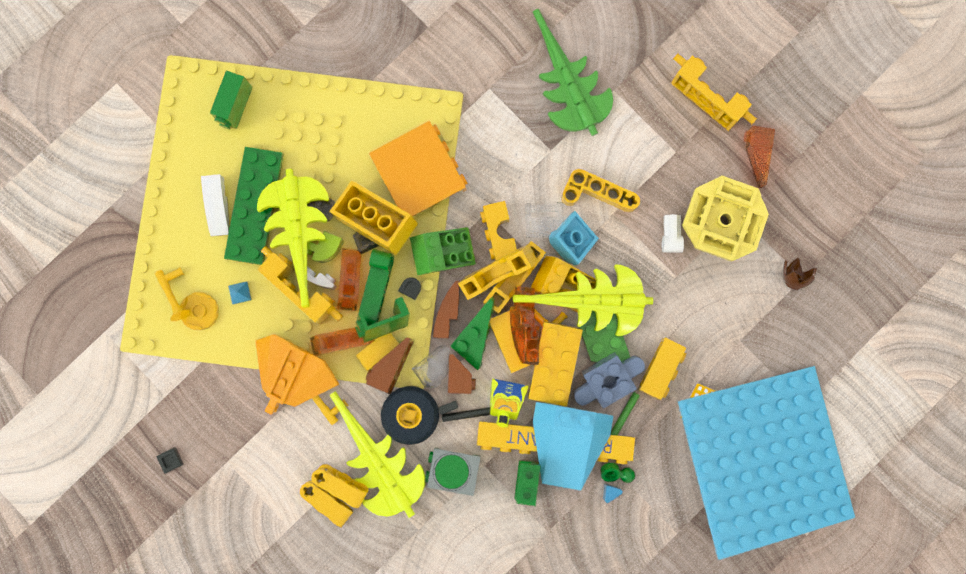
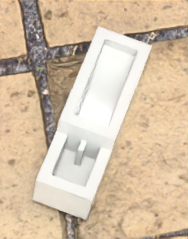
M220 174L201 176L203 201L210 236L228 235L230 226L224 177Z

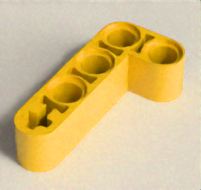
M576 169L571 173L561 196L563 204L573 206L577 203L583 192L625 212H633L640 204V198L636 193L582 169ZM580 175L583 178V182L576 183L573 177ZM591 184H599L600 190H592ZM615 191L618 197L612 199L609 197L608 192ZM572 192L575 195V199L568 200L565 194ZM622 195H624L622 202H619ZM629 199L633 200L631 206L628 205Z

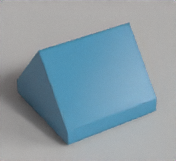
M604 484L603 500L609 503L621 495L623 491L618 487Z

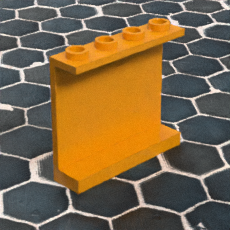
M430 121L369 153L397 207L409 213L412 217L461 190L463 192L467 191L465 185L468 183L464 175L458 174L456 170L459 167L454 157L450 159L447 154L450 150L446 142L440 141L438 135L441 133L436 124L432 126Z

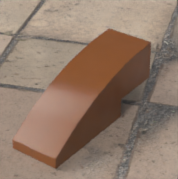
M460 281L454 282L441 303L434 325L433 338L449 339L450 320L458 321L460 292L458 283Z

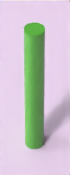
M632 393L610 435L619 434L639 399V394Z

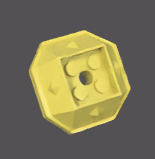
M720 176L694 190L682 226L695 249L732 262L757 250L769 214L758 188L725 176ZM721 216H725L728 219V225L721 223Z

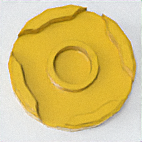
M204 292L191 293L180 304L182 309L189 310L190 312L187 317L182 319L184 325L190 329L204 330L210 328L218 317L219 308L217 302L212 296Z

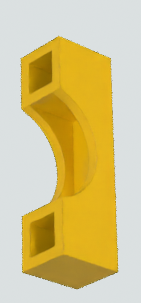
M530 241L529 246L538 260L534 266L516 276L512 275L501 280L483 301V304H486L493 297L495 299L493 312L499 315L546 254L544 250L532 241Z
M529 244L465 276L458 285L467 300L501 280L512 275L516 276L532 268L538 260Z

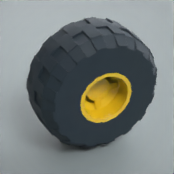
M405 386L396 389L386 398L381 408V423L384 431L394 441L401 444L414 445L425 441L434 433L438 425V405L431 394L419 387Z

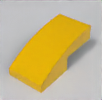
M389 333L377 338L359 352L356 357L368 371L399 343Z

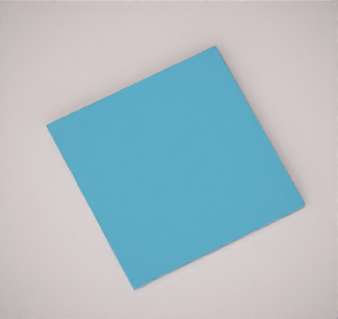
M815 366L678 401L718 560L855 518Z

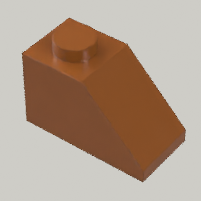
M449 354L448 393L471 394L472 390H475L476 379L472 378V374L453 354Z

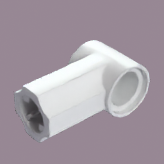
M665 215L662 252L682 253L684 240L683 236H681V215Z

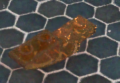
M518 286L515 287V295H535V289ZM515 303V306L510 307L512 338L522 364L539 365L540 326L534 325L535 303Z

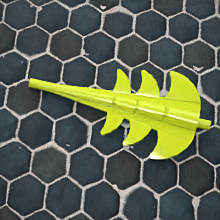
M286 169V177L283 180L270 183L262 191L258 198L257 211L262 212L265 209L274 207L280 208V211L270 216L264 230L269 232L275 228H285L284 232H281L272 240L270 247L274 249L279 246L289 245L300 289L301 306L306 308L310 306L307 289V242L326 240L320 231L307 228V225L313 222H327V218L321 211L314 207H308L307 204L317 200L329 201V196L319 181L311 177L294 176L293 169Z
M616 264L614 265L617 275L615 287L612 286L611 280L603 271L594 269L593 272L596 278L594 289H591L589 280L582 273L577 272L578 284L576 291L537 295H513V302L575 308L578 310L577 327L583 326L589 320L591 312L595 311L597 319L595 331L605 328L610 323L613 314H616L618 327L615 335L623 336L631 333L639 326L643 319L645 305L653 304V297L645 296L641 279L633 270Z
M337 392L331 393L329 396L340 411L361 453L357 458L347 461L346 464L353 468H364L367 466L369 468L365 476L355 478L354 480L366 485L368 488H379V492L375 497L364 499L362 504L370 512L379 516H393L402 511H405L409 518L415 515L411 505L421 497L426 484L422 465L418 464L415 470L408 475H401L400 471L406 462L405 448L402 447L394 457L387 458L385 454L391 447L392 438L387 435L381 442L375 443L346 408Z

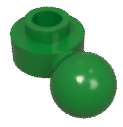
M606 463L600 469L601 478L606 482H613L621 478L623 482L631 483L635 479V472L629 467L620 470L617 464Z

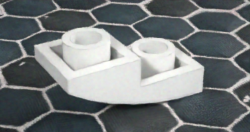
M307 266L308 281L327 289L335 290L337 288L333 284L335 280L326 273L324 276L322 273H319L315 278L316 273Z

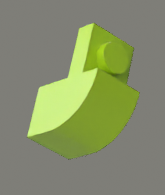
M324 231L325 241L320 240L318 245L307 242V254L311 255L313 252L312 260L315 262H329L339 254L344 240Z

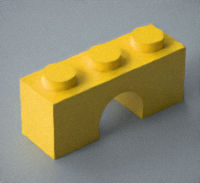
M501 201L484 205L480 216L482 223L486 222L488 230H484L486 240L491 242L492 248L489 249L491 260L495 259L496 261L517 250L514 238L503 239L497 234L498 226L509 222L506 202Z

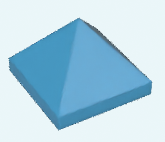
M248 282L228 286L232 304L251 300Z

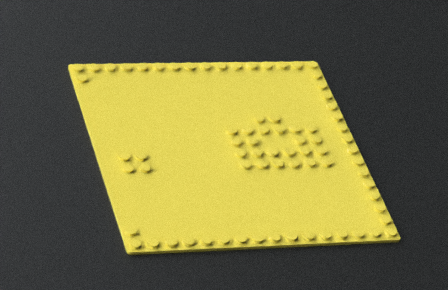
M169 55L164 73L120 350L128 353L259 369L255 340L276 334L325 360L337 380L366 383L368 371L360 363L356 355L376 339L364 343L363 338H359L356 333V321L370 270L369 261L372 250L391 252L341 223L329 211L351 181L397 206L369 153L428 121L431 122L432 126L436 124L441 133L438 135L440 141H445L450 150L447 154L450 159L453 157L455 159L463 94L456 91ZM226 70L244 76L253 87L237 129L232 127L226 129L219 126V123L214 121L215 118L210 114ZM245 147L283 153L279 180H283L286 177V169H293L294 176L311 177L321 183L328 193L329 201H312L307 206L321 211L327 218V222H313L308 224L307 228L317 229L322 234L326 231L342 238L344 243L339 254L333 260L326 263L313 261V252L311 255L307 254V266L316 273L314 277L316 278L319 273H322L324 276L327 273L335 280L333 284L337 286L335 290L327 289L307 280L308 297L310 299L316 292L328 294L335 301L333 305L337 307L336 310L343 315L339 322L329 315L322 324L315 323L257 270L261 265L224 259L228 235L210 236L203 201L201 176L220 174L224 177L225 196L228 200L229 226ZM450 197L413 216L418 225L397 255H394L393 267L378 322L393 317L395 299L403 297L410 313L408 326L391 332V334L399 344L407 337L414 342L394 386L397 388L415 386L424 389L440 272L417 276L410 238L424 233L445 231ZM274 207L273 214L280 211V208ZM285 228L270 230L267 247L277 255L283 254L293 263L289 245L279 246L274 249L270 247L272 240L278 234L284 232ZM314 240L310 242L318 245L320 240ZM181 267L184 275L168 281L178 304L180 305L186 296L194 292H204L212 296L219 308L215 323L210 328L204 330H193L186 327L182 320L171 321L170 317L173 315V310L155 276L156 271L163 270L166 275ZM294 270L286 279L296 286L294 290L298 292L300 289ZM407 278H416L421 284V291L416 300L398 291L403 281ZM248 282L251 300L232 304L228 286Z

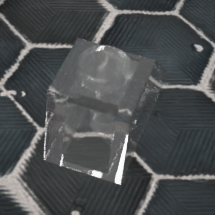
M440 345L412 368L424 387L436 388L442 383V379L446 377L450 351L448 346Z

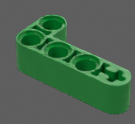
M376 249L372 250L370 256V270L359 313L362 312L368 326L379 321L394 262V255L392 253Z

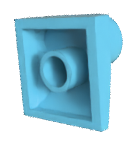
M573 211L559 228L552 231L549 236L551 246L566 262L573 265L580 264L599 239L576 211Z

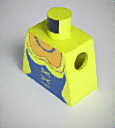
M492 378L490 386V415L498 417L496 423L498 426L508 427L509 419L517 420L527 394L528 385Z

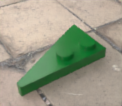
M493 297L487 301L450 345L477 370L482 366L483 352L486 348L491 314L494 310L495 299Z

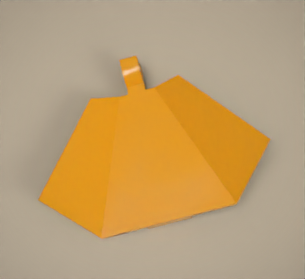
M276 334L255 340L261 386L266 393L265 396L270 398L265 412L270 415L273 412H277L279 403L296 407L339 385L325 360Z

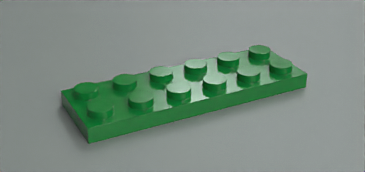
M245 147L224 259L257 265L264 263L265 255L261 253V250L267 246L269 232H265L264 227L270 216L273 215L274 208L258 212L257 203L262 191L270 183L279 180L283 153Z

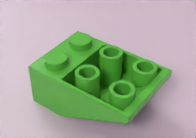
M468 227L424 233L410 238L417 276L476 264Z

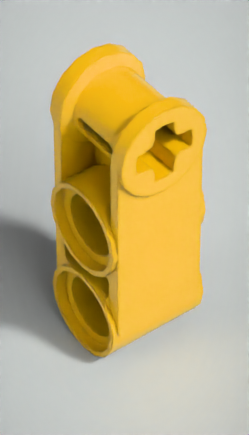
M328 464L321 465L311 476L312 482L316 486L354 508L361 506L369 491L366 485L357 482L347 474L338 471Z
M307 481L300 488V496L340 528H342L354 512L348 505L324 489L316 486L312 481ZM311 486V487H313V489H312V492H313V493H310V494L308 495V494L306 493V492H307V488H309V487Z

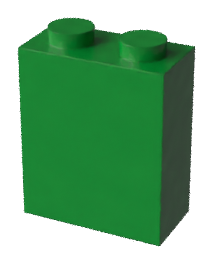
M227 70L224 74L210 114L215 118L214 121L218 122L219 126L230 129L232 127L237 129L253 88L244 76Z

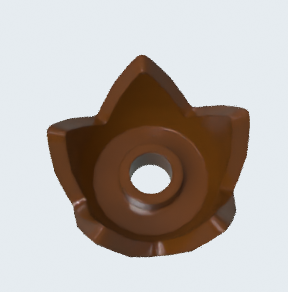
M796 258L789 266H787L788 261H784L783 278L786 286L799 290L809 286L815 280L817 268L802 272L799 258Z

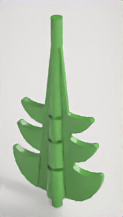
M536 9L533 11V14L541 29L554 67L553 71L539 74V78L547 83L560 84V87L555 90L544 91L543 95L554 103H566L567 105L561 111L549 112L548 116L556 126L563 130L577 132L588 129L591 136H595L598 134L595 125L604 121L612 109V91L608 88L600 95H590V92L597 84L598 71H594L593 74L587 77H579L578 74L584 69L587 57L584 56L582 59L570 63L548 28L540 10Z

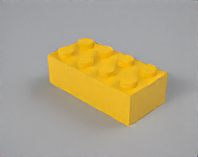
M354 181L349 183L329 211L338 221L394 255H397L418 225L409 213Z
M543 321L528 399L567 407L583 331L581 328Z

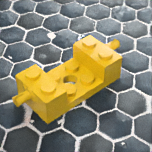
M679 53L676 54L673 60L681 65V69L671 82L673 86L728 131L740 118H745L751 125L756 121L757 118L748 112L752 104L745 95L736 93L726 103L720 94H715L710 90L707 83L699 81V78L707 69L705 63L700 58H695L692 55L689 60H686Z
M267 246L261 250V253L267 259L257 270L315 323L322 324L329 315L335 318L337 322L343 318V315L336 310L337 307L333 305L335 301L324 292L322 294L316 292L309 299L310 306L303 308L301 306L300 291L296 292L294 290L296 286L286 279L295 270L291 267L293 263L283 254L277 255L272 252Z

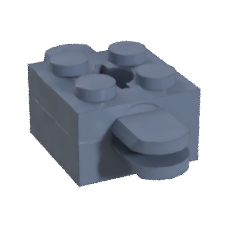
M614 352L581 372L587 383L575 389L574 397L576 402L584 406L598 399L604 409L635 391L637 388L631 379L645 370L644 361L634 355L621 362Z

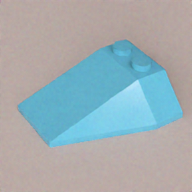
M536 402L533 427L542 484L581 491L610 437L613 416Z

